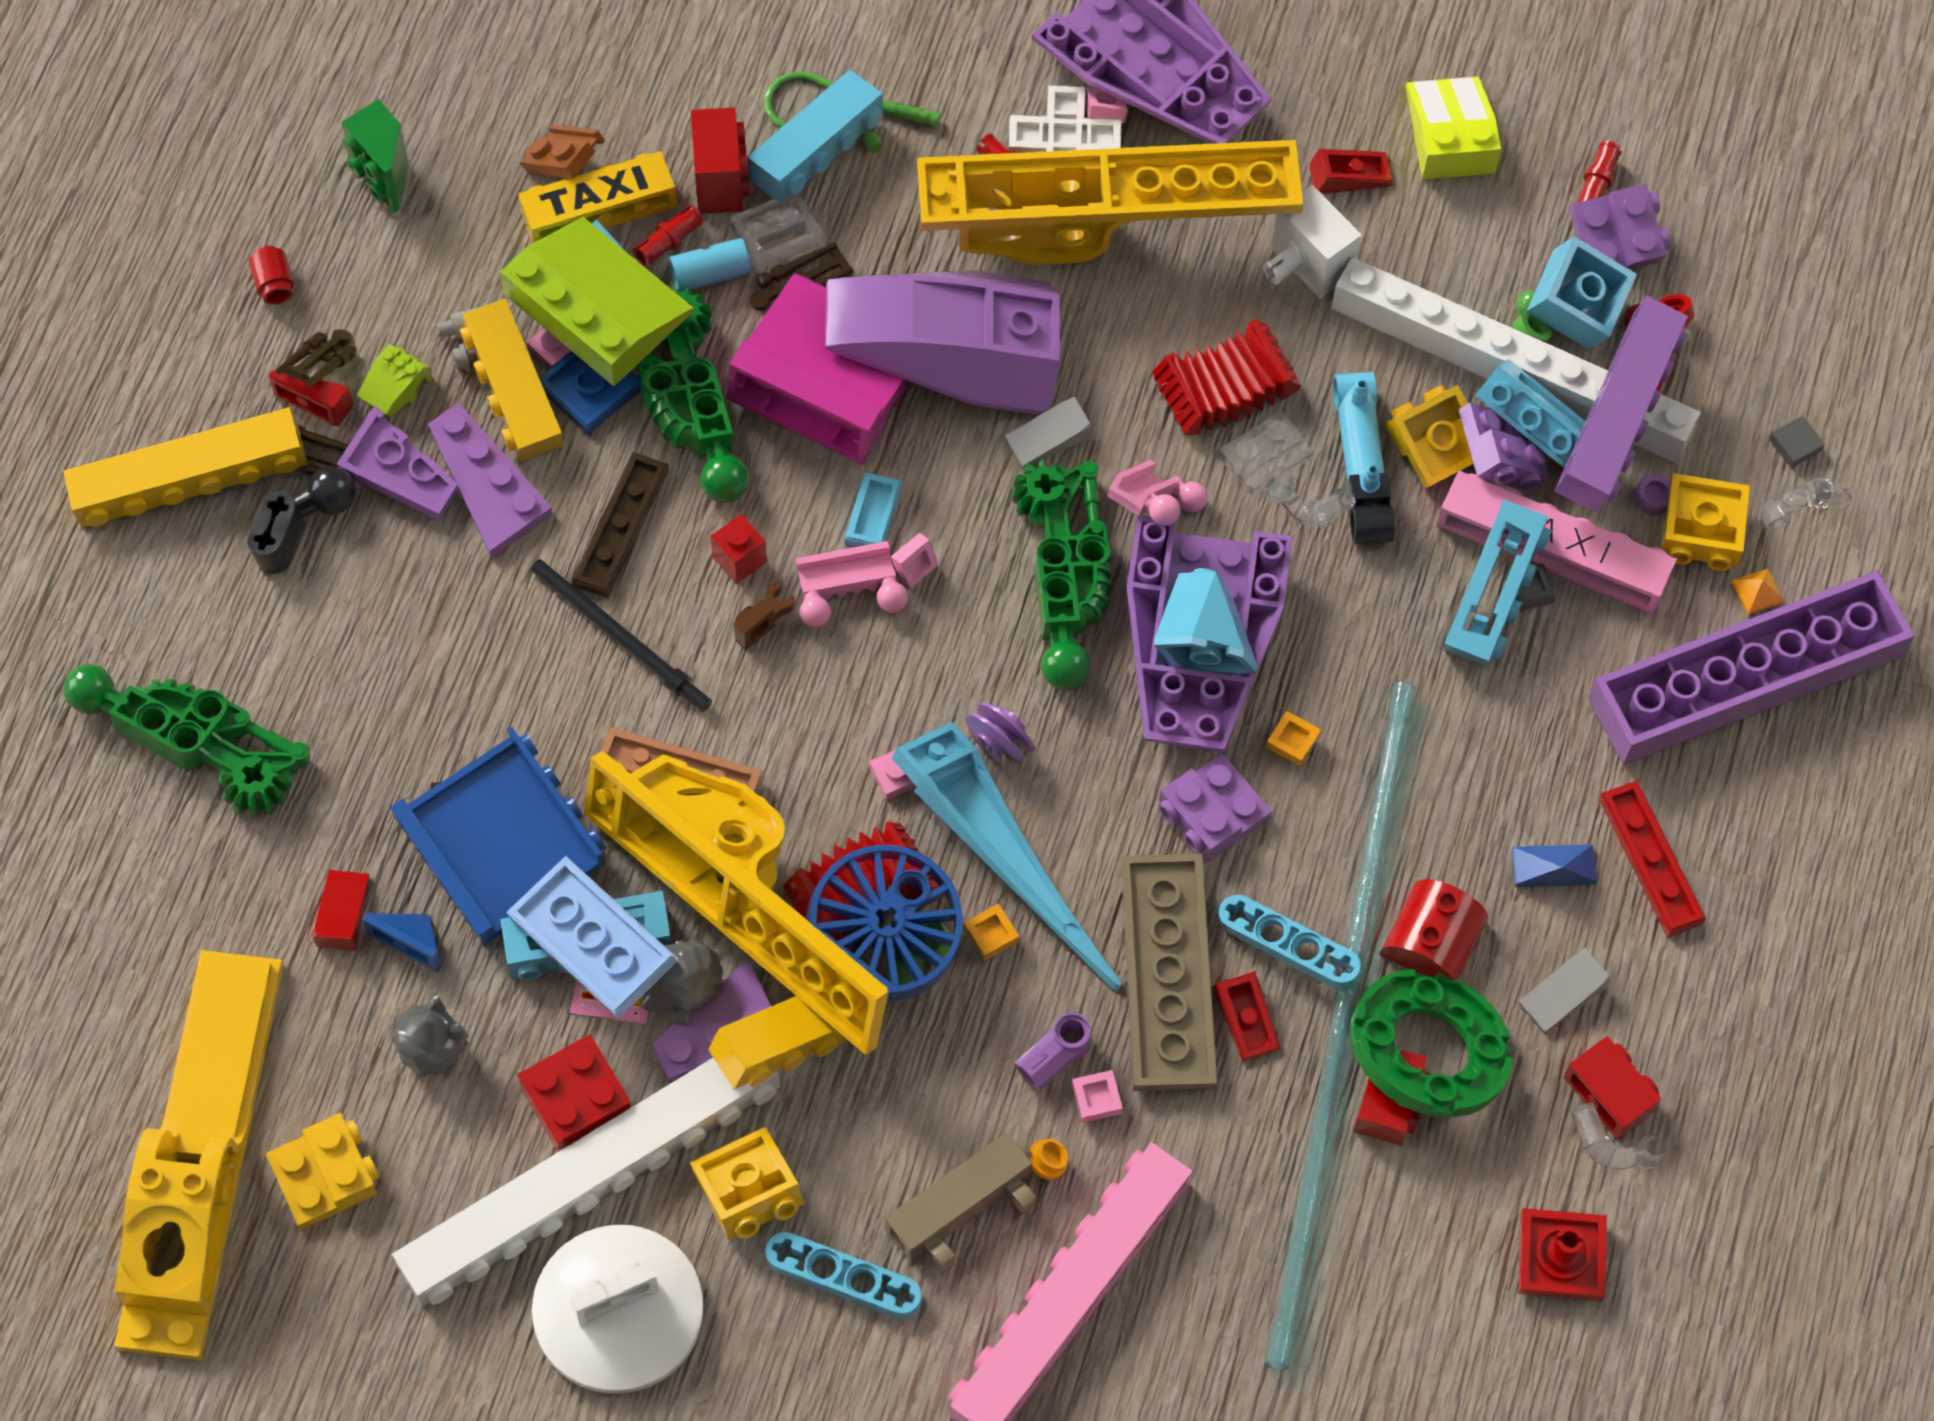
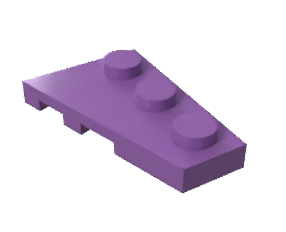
M376 406L373 407L336 464L337 467L346 470L355 481L440 521L458 492V483L427 454H422L409 441L408 436L400 428L396 429L385 419L384 413Z
M749 959L723 981L724 985L721 986L719 997L710 999L709 1002L702 1004L701 1009L693 1010L689 1024L678 1025L675 1023L652 1043L653 1050L669 1084L713 1058L708 1048L719 1028L771 1007Z

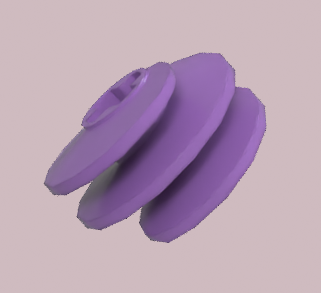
M982 702L977 706L978 714L970 713L966 716V724L974 740L984 753L995 762L1002 761V751L1017 763L1024 761L1022 753L1013 743L1014 740L1030 753H1033L1036 749L1034 743L1024 732L1025 727L1018 717L1001 706L995 707L990 703Z

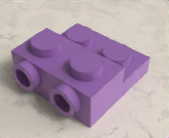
M1647 184L1613 191L1607 196L1573 203L1568 207L1576 237L1627 269L1657 263L1667 255L1665 250L1670 248L1669 234L1665 227L1659 228L1655 215L1660 212V202L1656 192H1649Z
M1471 402L1459 409L1477 477L1520 489L1521 491L1535 490L1542 485L1544 480L1549 478L1545 463V452L1532 441L1526 440L1521 432L1494 410Z
M1223 753L1197 771L1191 768L1160 790L1158 807L1162 816L1170 824L1176 823L1183 831V837L1188 847L1196 854L1201 853L1208 862L1266 822L1272 815L1271 809Z

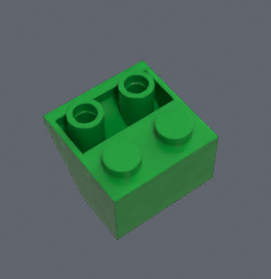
M377 99L341 122L345 135L342 143L350 157L347 160V164L355 177L358 179L363 177L368 182V188L374 199L379 204L385 202L395 213L401 208L409 162L401 124L385 105Z

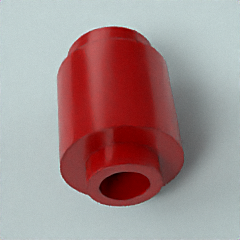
M274 246L258 248L248 261L257 294L263 298L266 304L270 305L288 301L293 295L294 281L285 251Z

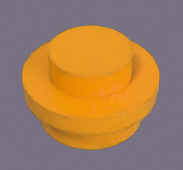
M1055 1139L1038 1140L1029 1148L1032 1153V1157L1029 1159L1032 1162V1170L1039 1177L1054 1180L1066 1171L1068 1152L1059 1141Z

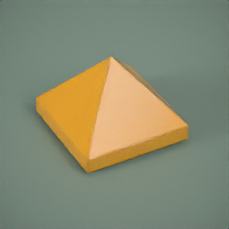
M1768 568L1734 579L1731 582L1747 615L1784 603V599Z

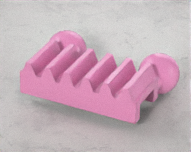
M1151 459L1118 473L1107 495L1137 516H1141L1142 513L1146 514L1149 510L1152 520L1162 526H1168L1176 522L1180 516L1181 508L1190 513L1202 510L1208 499L1206 489L1197 482L1183 483L1182 479L1178 476L1163 481L1152 474L1156 462Z
M888 541L796 558V567L804 598L800 606V617L810 627H821L828 622L831 616V608L827 600L835 594L842 598L851 591L858 595L863 589L874 592L881 586L877 592V602L882 610L896 613L901 611L907 604L908 593L905 587L896 581L895 569H893Z

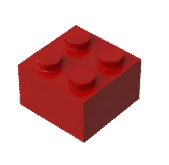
M736 107L690 110L698 211L701 214L743 211L742 197L750 196L744 121H736Z
M591 1034L517 1074L523 1095L557 1153L632 1108L630 1099Z

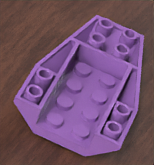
M1084 0L1066 18H1063L1056 12L1031 37L1032 40L1087 84L1208 144L1229 143L1271 102L1269 95L1194 0Z
M978 270L829 279L826 283L825 350L971 405L1041 415L1050 409L1060 364V295L1047 281Z
M1137 516L1126 590L1144 740L1224 752L1257 673L1221 674L1174 667L1154 646V639L1178 574L1191 573L1198 568L1211 569L1216 571L1230 587L1257 663L1258 672L1284 609L1293 536L1254 531L1252 543L1175 533L1176 522L1168 526H1162L1155 523L1151 516Z

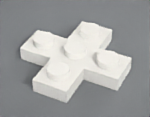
M1048 86L1047 117L1010 115L1009 150L1011 152L1027 153L1120 148L1121 119L1084 118L1085 87Z

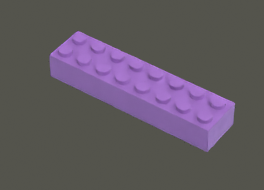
M1877 570L1597 677L1588 699L1622 764L1625 765L1904 657L1915 635Z

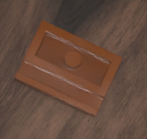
M551 124L548 127L550 134L547 137L541 136L529 146L528 152L522 158L520 164L527 173L574 179L595 154L593 147L596 144H603L605 139L597 129Z

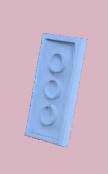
M567 856L506 912L511 920L617 1019L678 962L676 957Z

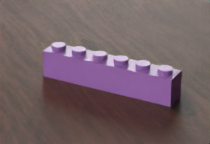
M1649 296L1644 298L1631 318L1554 492L1596 513L1605 501L1613 502L1622 485V482L1617 480L1620 471L1626 472L1635 455V451L1630 449L1633 441L1637 443L1640 441L1649 422L1643 419L1646 411L1650 413L1653 411L1662 392L1656 389L1659 381L1664 383L1674 366V362L1669 360L1672 352L1678 353L1686 339L1687 333L1682 331L1687 320V315Z

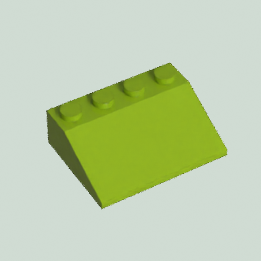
M584 217L527 246L500 271L503 294L613 386L622 380L694 312V307Z

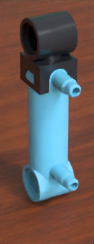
M1374 372L1334 374L1333 398L1335 410L1339 414L1347 476L1346 500L1348 516L1350 517L1352 542L1354 545L1393 542L1395 529L1394 514L1390 504L1388 473H1385L1376 411L1377 388Z

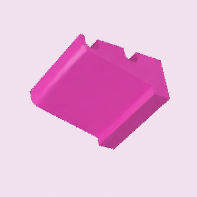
M794 273L747 341L743 340L729 364L727 400L864 465L885 428L892 406L896 407L910 381L825 350L826 287Z

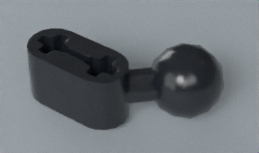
M332 465L320 468L311 475L305 492L292 497L287 492L276 491L264 498L247 541L258 567L263 572L275 574L287 568L303 531L304 517L317 510L321 513L335 515L344 512L353 504L356 496V484L354 478L346 470Z

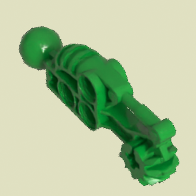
M673 285L671 289L694 307V312L662 341L668 348L671 362H665L652 354H648L637 364V374L643 393L644 404L652 415L654 425L661 428L660 432L665 440H672V445L677 449H682L683 447L691 448V452H697L699 459H708L700 475L701 485L707 496L718 503H731L740 499L747 490L749 472L742 460L730 455L733 451V431L715 367L708 359L697 357L694 350L695 346L701 345L704 342V335L709 334L712 329V321L710 320L712 318V308L710 304H705L703 293L692 296L690 286L684 292H678ZM694 380H701V381H704V382H703V383H694V382H692V381H694ZM663 387L666 388V390L659 391L655 390V388ZM710 412V413H713V414H712V415H709V416H705V415H702V414H700V413Z
M1042 459L1038 463L1037 469L1027 463L1023 474H1017L1014 479L1013 486L1015 488L1012 490L1011 499L1013 503L1017 504L1016 511L1018 516L1029 514L1028 521L1030 525H1040L1044 528L1045 539L1037 547L1034 576L1042 641L1051 640V646L1041 658V671L1046 682L1058 690L1069 691L1078 688L1090 674L1091 663L1086 650L1078 645L1074 639L1078 638L1079 631L1086 629L1088 623H1098L1102 617V612L1108 606L1109 600L1107 595L1111 592L1109 562L1111 548L1108 543L1106 525L1100 521L1098 465L1092 461H1085L1081 466L1067 470L1059 465L1058 462L1052 468L1046 467ZM1082 487L1089 524L1078 535L1071 536L1068 512ZM1085 557H1095L1099 561L1090 562ZM1047 559H1056V560H1058L1060 563H1059V564H1050V563L1046 562L1045 560H1047ZM1059 593L1064 598L1056 599L1051 597L1050 594Z
M91 663L77 666L68 673L64 683L66 701L76 711L85 714L98 713L102 710L110 714L115 731L180 768L194 770L206 764L219 770L218 781L219 785L224 788V800L227 803H233L234 811L238 814L248 808L250 816L255 819L258 809L264 808L265 812L271 815L273 812L272 803L284 805L285 795L283 792L289 791L292 786L291 774L296 773L298 768H304L310 763L309 749L305 743H293L274 731L270 732L251 721L250 715L246 710L228 701L221 692L216 690H205L202 688L195 690L193 684L186 682L180 685L177 684L175 679H168L162 683L159 682V679H153L151 684L145 688L142 686L135 688L130 685L122 694L115 690L112 676L102 666ZM210 711L220 712L213 718L203 717ZM154 723L163 724L160 728L156 730L147 729L151 724ZM249 733L265 742L266 746L276 752L244 751L225 739L244 736ZM193 741L197 743L189 749L180 748L186 742Z

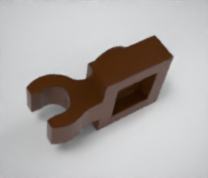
M779 582L768 587L766 601L763 599L754 607L748 606L744 608L735 619V641L745 651L772 630L778 618L789 614L795 608V598L793 596H790L784 602L775 600V597L782 593V585Z

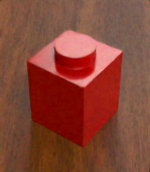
M742 514L710 536L712 557L736 584L767 563L766 541Z

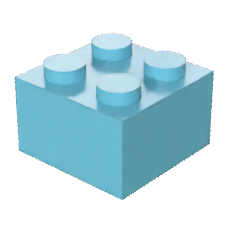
M1574 236L1553 250L1526 312L1589 350L1611 336L1637 274Z

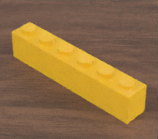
M288 407L67 469L63 473L72 512L81 527L84 528L87 526H101L109 520L126 515L137 516L148 509L158 506L176 505L184 499L197 495L215 494L221 491L222 488L236 484H251L261 477L275 473H290L308 463L298 424L291 408Z

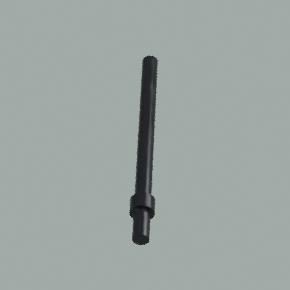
M542 559L537 560L532 565L531 571L664 680V686L674 695H682L701 712L709 708L712 699L691 683L692 678L680 668L674 669Z

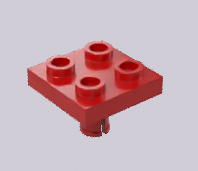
M1523 1208L1520 1215L1518 1294L1603 1301L1606 1294L1607 1215Z

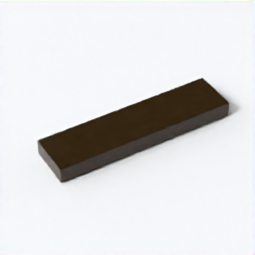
M632 452L571 579L573 586L604 598H609L668 474L669 467L667 463Z

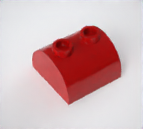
M1432 879L1418 880L1413 885L1379 955L1408 969H1415V972L1418 974L1435 977L1437 973H1440L1452 980L1455 978L1459 979L1487 923V912L1476 899L1455 886Z

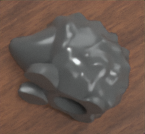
M690 939L687 942L680 940L675 944L665 945L678 962L644 994L641 1001V1006L646 1011L674 1010L672 1020L678 1025L689 1024L693 1010H699L702 1004L709 1002L710 999L719 997L721 986L724 985L722 979L724 970L720 964L718 953L710 949L708 945L695 939Z
M434 992L428 995V1003L424 1006L412 1005L406 1013L398 1016L396 1028L391 1033L392 1041L399 1052L402 1064L421 1076L431 1073L439 1074L445 1068L455 1066L458 1055L464 1050V1046L469 1044L466 1040L469 1036L459 1022L454 1021L446 1011L441 999Z

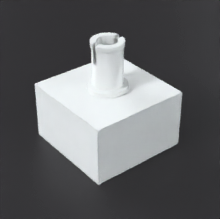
M1311 184L1302 191L1304 204L1302 213L1276 215L1271 249L1277 256L1263 264V271L1268 279L1275 275L1271 279V282L1275 285L1295 272L1321 299L1335 289L1351 257L1358 258L1362 234Z

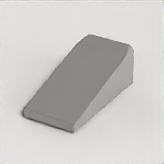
M1072 397L1005 435V440L1023 469L1027 463L1032 465L1091 438V424L1077 399Z
M1584 948L1519 1000L1518 1004L1545 1034L1604 991L1611 978L1591 953Z

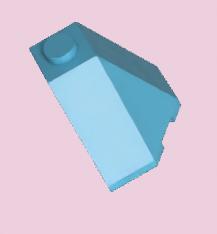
M1198 568L1191 573H1179L1158 627L1154 646L1174 667L1221 674L1257 673V663L1230 587L1216 571L1211 569Z

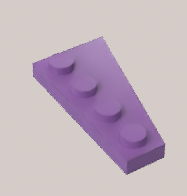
M459 402L428 423L434 442L448 471H450L454 481L458 483L460 496L471 514L473 523L484 541L490 558L553 515L552 507Z

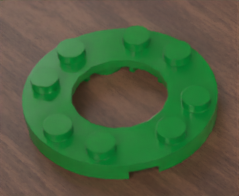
M1415 969L1396 971L1375 981L1366 990L1354 1011L1351 1021V1040L1359 1064L1365 1075L1401 1107L1436 1117L1470 1115L1492 1103L1511 1074L1513 1058L1510 1057L1508 1046L1510 1035L1504 1021L1495 1008L1480 993L1456 978L1452 980L1440 973H1437L1435 977L1415 974ZM1413 1013H1427L1442 1018L1454 1026L1465 1041L1468 1050L1466 1067L1463 1071L1453 1076H1447L1442 1073L1431 1075L1421 1073L1423 1071L1421 1068H1413L1399 1054L1401 1050L1396 1048L1394 1042V1025L1399 1019Z

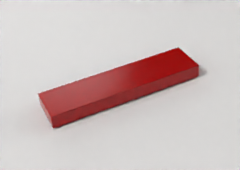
M1636 780L1601 793L1599 801L1667 938L1703 925L1706 918L1638 781Z

